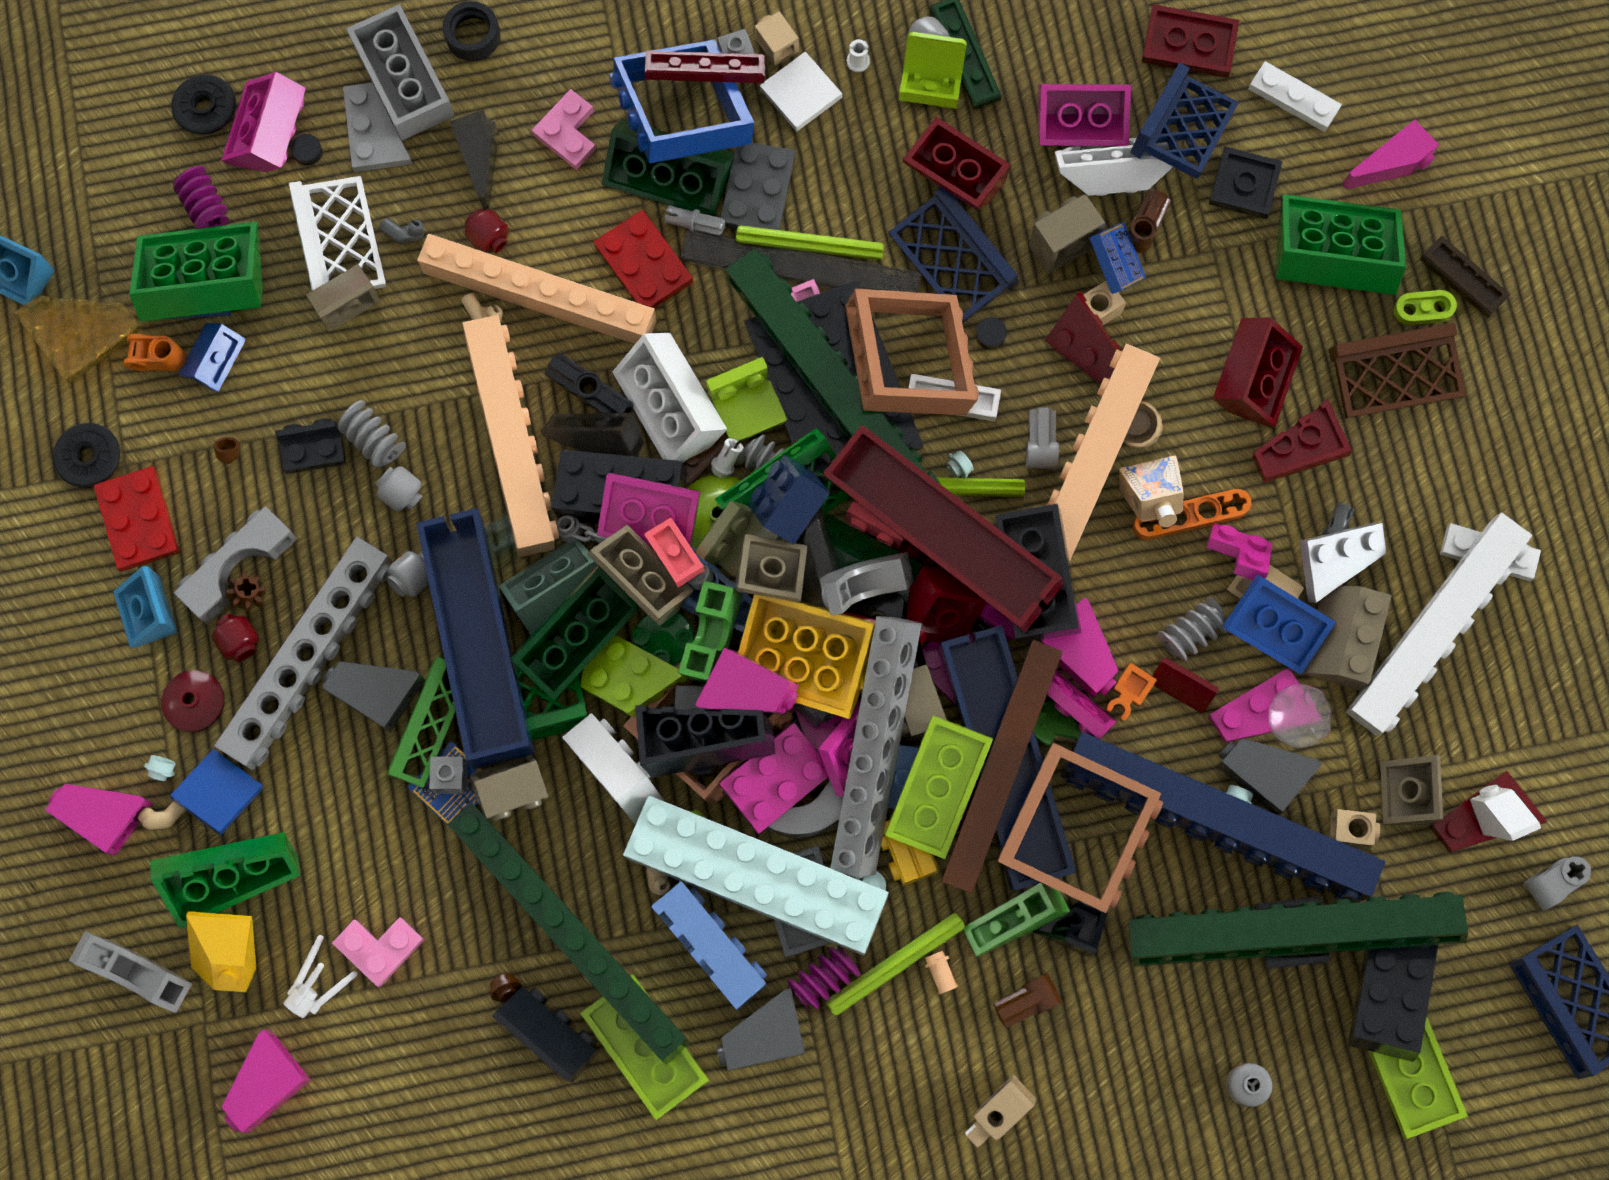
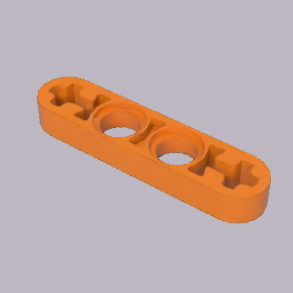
M1232 489L1183 501L1182 513L1186 521L1183 525H1172L1162 529L1159 524H1155L1151 532H1148L1146 527H1140L1143 521H1140L1136 516L1133 522V531L1140 539L1152 540L1212 526L1213 523L1220 524L1244 517L1250 510L1251 498L1244 490ZM1234 497H1236L1237 502L1244 503L1240 511H1237V508L1232 506L1225 508L1223 511L1225 515H1222L1221 506L1230 504ZM1210 504L1215 510V516L1210 519L1203 518L1199 514V506ZM1154 519V520H1150V521H1148V522H1149V523H1152V522H1157L1158 520H1157V519Z

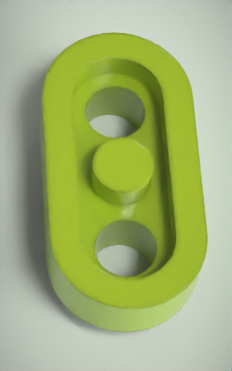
M1444 290L1412 292L1402 295L1395 303L1393 311L1395 318L1404 325L1442 323L1449 320L1455 313L1457 302L1451 293ZM1434 305L1441 306L1443 312L1436 311ZM1404 308H1410L1413 314L1408 315L1405 313Z

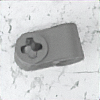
M1581 857L1563 858L1524 882V885L1540 908L1545 911L1560 903L1568 894L1586 883L1590 878L1591 868L1589 863ZM1570 866H1574L1576 870L1572 873L1573 877H1569L1567 874L1571 870Z

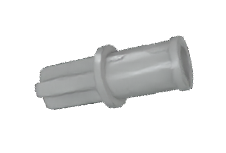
M669 205L666 210L670 215L665 214V224L688 228L692 233L700 231L721 236L725 229V220L723 218L702 214L698 209L690 211Z

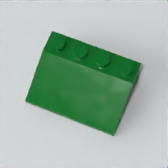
M1283 194L1275 259L1276 279L1396 295L1406 268L1401 210Z
M257 221L137 236L129 295L140 322L261 307L263 284Z

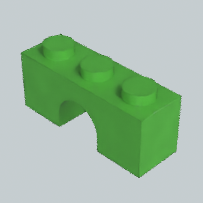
M708 581L703 582L695 610L699 614L697 635L692 643H686L678 671L685 678L706 683L723 649H728L743 597L735 588Z

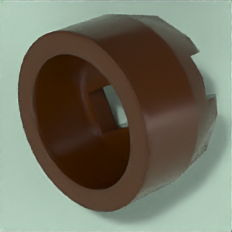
M223 437L216 440L214 443L216 458L222 463H232L239 457V442L232 437Z

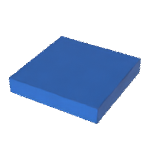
M213 749L174 790L170 797L174 802L221 836L263 790V786Z

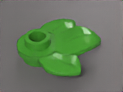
M1054 700L1043 703L1034 727L1036 739L1047 746L1052 743L1055 735L1073 739L1079 737V728L1076 721L1071 715L1066 717L1060 713L1054 706L1056 703Z

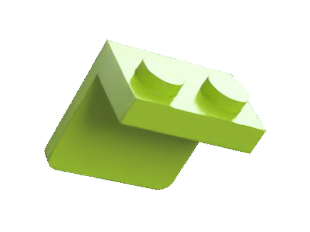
M910 32L907 37L899 100L957 109L967 42L960 38Z

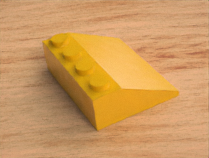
M754 594L738 653L798 684L799 686L796 690L798 697L795 703L850 719L864 686L875 623L846 614L830 615L829 609L827 610L801 601L798 603Z

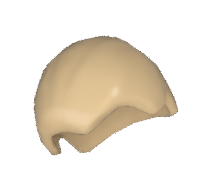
M1144 401L1140 403L1123 441L1130 448L1142 449L1149 447L1157 442L1159 436H1161L1163 431L1162 419L1154 406Z

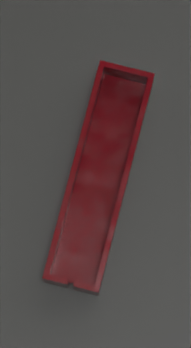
M863 425L859 427L823 473L833 485L1024 633L1043 611L1039 606L1040 603L1043 602L1045 605H1048L1065 583L1060 575Z

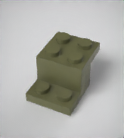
M730 501L695 553L703 560L718 563L736 578L745 534L780 541L786 540L763 527L749 506ZM799 537L795 543L804 545L806 541Z

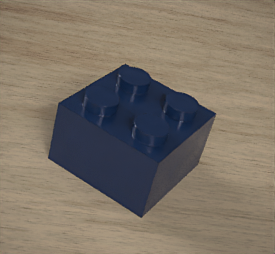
M783 454L781 459L775 461L770 467L768 477L763 485L757 487L752 493L749 507L763 527L794 545L830 492L814 472Z

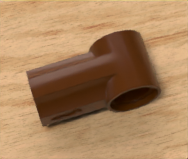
M1148 190L1129 227V236L1135 251L1138 253L1145 252L1150 248L1172 200L1161 191ZM1136 231L1144 232L1147 237L1139 236Z
M1048 973L1023 985V988L1019 991L1011 993L993 1003L1005 1029L1035 1013L1039 1015L1063 1002Z

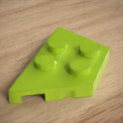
M614 635L583 669L580 687L633 718L636 716L635 705L647 706L649 703L656 702L665 696L664 691L678 681L681 684L684 683L687 678L678 673V668Z

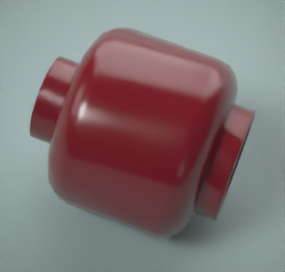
M478 209L466 219L465 235L477 250L486 253H498L506 247L509 227L494 210Z
M228 614L216 622L217 627L212 633V640L226 660L241 662L255 654L257 651L256 646L259 643V636L245 616L234 617L232 614Z

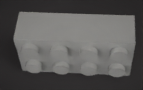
M400 4L346 28L401 141L455 117L450 101Z

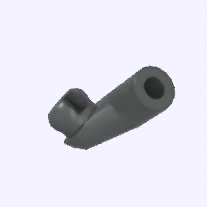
M387 217L379 226L382 232L399 244L419 241L424 235V225L419 220H412L407 226L400 227Z

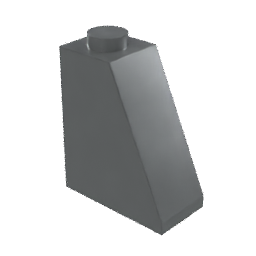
M340 661L336 667L332 666L327 671L323 679L324 685L322 688L330 695L391 732L425 679L419 673L411 670Z
M1242 738L1236 744L1230 741L1218 755L1223 760L1217 767L1239 786L1253 793V797L1269 811L1278 815L1284 811L1322 763L1313 758Z
M791 988L782 991L721 1037L722 1045L717 1046L720 1065L727 1064L728 1071L805 1054Z

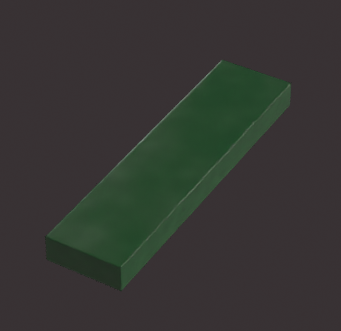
M944 0L931 5L930 11L932 16L939 20L949 36L964 39L967 42L961 82L973 109L975 110L1000 101L1002 95L960 0Z

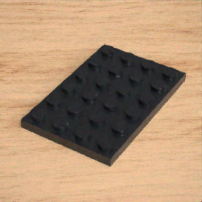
M858 280L800 300L808 308L811 314L809 319L815 327L820 325L829 337L828 344L834 351L838 349L844 355L848 362L846 367L852 375L857 374L845 305L853 291L861 289ZM753 317L745 320L744 324L757 358H764L768 367L767 380H770L787 417V421L783 425L791 445L817 428L827 439L837 456L849 439L757 318ZM872 317L884 387L900 388ZM885 412L882 414L889 424L894 422L903 434L901 439L908 448L912 446L916 451L923 449L924 446L911 413ZM824 453L815 460L813 469L825 471L828 468L830 457L827 453ZM817 476L824 485L826 477Z

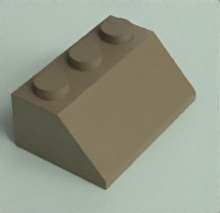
M625 525L592 548L588 553L592 560L659 626L675 615L694 592L687 583L677 587L654 550L628 525Z
M1339 586L1319 600L1316 610L1334 620L1336 624L1302 674L1359 691L1367 687L1371 681L1392 595L1362 586Z

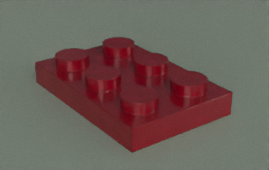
M1153 4L1142 62L1177 68L1178 64L1181 63L1189 67V71L1229 78L1240 20Z

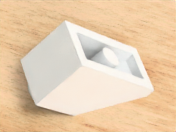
M1491 785L1479 791L1480 795L1470 799L1483 835L1514 841L1541 829L1538 820L1512 789Z

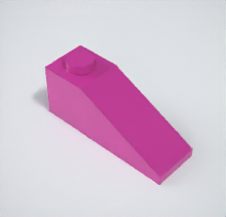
M1414 119L1349 172L1343 186L1349 189L1407 176L1418 168L1424 170L1435 160L1433 154L1439 144Z

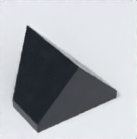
M1078 900L1077 903L1069 907L1070 912L1032 932L1087 957H1091L1097 951L1108 911L1104 913Z

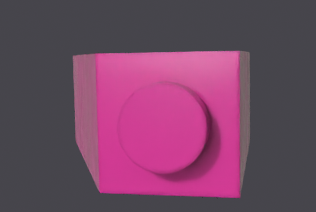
M1084 597L1077 604L1082 633L1044 639L1041 643L1063 651L1058 666L1094 699L1099 693L1105 696L1115 686L1117 682L1113 678L1118 673V668L1092 607Z
M724 648L695 706L714 711L740 709L785 714L786 710H790L797 700L798 693L796 690L799 685L734 650Z
M64 784L62 788H58L50 796L49 805L45 811L105 853L116 856L140 824L138 820L139 813L144 808H151L154 804L137 795Z
M263 1029L258 1033L222 1105V1109L227 1114L224 1119L235 1132L240 1130L241 1133H250L311 1081L272 1030Z

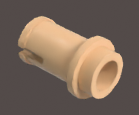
M940 951L925 958L927 964L924 966L925 968L929 967L939 995L958 987L947 962L949 956H945L944 952Z

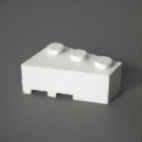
M591 713L562 738L608 791L615 802L625 811L631 821L636 824L648 795L662 801L664 799L648 779L651 776L640 766V761L635 763L631 759L634 752L622 739L617 743L612 737L616 732L605 719L599 722Z

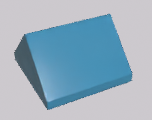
M0 235V294L31 308L36 303L55 270L41 254Z
M148 566L139 568L113 591L130 648H136L178 633L161 577Z

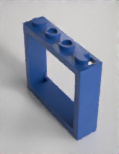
M715 39L653 50L721 53ZM645 52L614 57L613 73L609 74L610 83L613 89L617 88L620 107L622 110L626 109L630 130H635L638 148L640 152H645L649 164L752 144L754 121L736 83L711 82L729 123L655 137L631 84L632 82L645 80Z

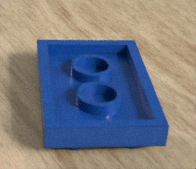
M1257 574L1222 627L1302 675L1336 622Z

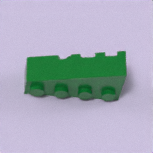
M285 832L150 860V880L179 929L187 927L186 914L188 911L218 913L300 876L298 856Z

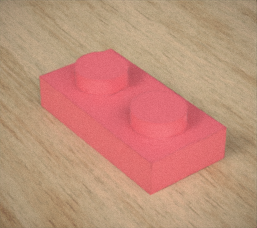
M855 501L851 503L844 519L848 522L849 526L863 533L867 532L876 537V540L899 550L904 541L902 537Z
M672 518L667 519L644 534L677 587L682 586L705 571L704 566Z

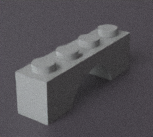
M265 506L262 510L253 512L248 517L247 524L243 528L231 533L225 539L224 545L216 553H211L205 557L201 567L193 575L190 574L184 577L174 593L199 619L208 625L230 604L229 599L226 598V583L231 570L240 561L252 556H265L276 560L298 538Z

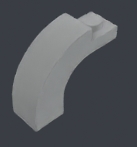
M908 552L862 561L826 574L820 578L822 599L826 609H829L830 615L844 613L852 604L860 600L880 594L907 590L914 583Z
M829 781L821 794L813 802L801 807H791L766 829L777 835L791 838H805L824 833L839 823L843 797L835 794L831 781Z
M87 931L84 932L69 959L73 964L108 978L139 994L149 1002L174 1013L179 1009L192 985L183 977L148 958Z

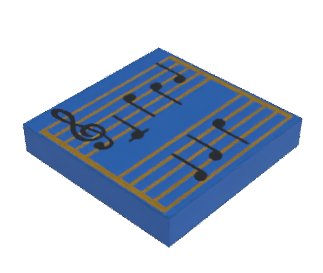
M1124 222L1090 237L1091 244L1112 294L1120 292L1146 278Z
M452 741L437 755V757H463L466 760L465 753ZM468 764V775L482 770L481 768L472 770ZM423 771L419 774L417 779L421 778ZM430 774L424 788L413 784L407 787L447 825L471 803L476 807L478 806L469 777L467 794H435L429 789Z

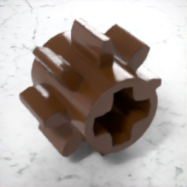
M243 572L242 577L238 580L230 579L229 585L232 589L226 591V598H233V610L239 607L245 609L246 613H249L250 608L254 605L257 607L262 606V599L259 596L265 595L266 587H259V576L252 578ZM241 590H247V593L250 595L245 596L244 592Z

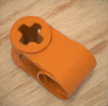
M129 334L127 337V341L130 343L128 356L124 359L123 366L135 371H177L183 367L187 356L185 350L168 336ZM171 350L168 356L165 357V354Z

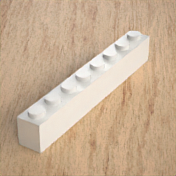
M1502 512L1493 517L1372 676L1370 684L1359 693L1345 713L1374 735L1382 734L1384 731L1389 733L1399 722L1400 718L1396 715L1402 707L1408 708L1417 698L1418 693L1415 691L1421 682L1426 684L1437 671L1434 665L1439 658L1445 659L1455 648L1456 644L1452 641L1460 632L1463 635L1474 622L1471 616L1476 609L1482 610L1492 599L1493 595L1489 592L1497 583L1500 586L1511 573L1508 567L1514 559L1519 561L1527 553L1530 546L1526 543L1532 537V534Z

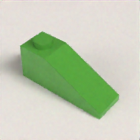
M1039 883L966 925L964 932L976 957L1044 927L1067 914L1070 910L1060 891L1046 884Z

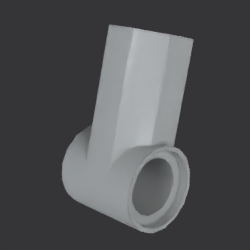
M1050 408L1030 410L1029 441H1027L1026 469L1057 470L1059 464V443L1056 442V410H1051Z

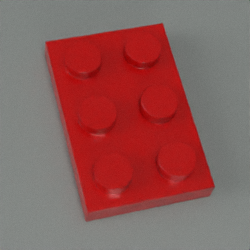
M643 209L593 241L595 248L636 303L655 308L694 282L693 277Z
M153 466L94 485L117 570L123 572L180 553L157 470Z

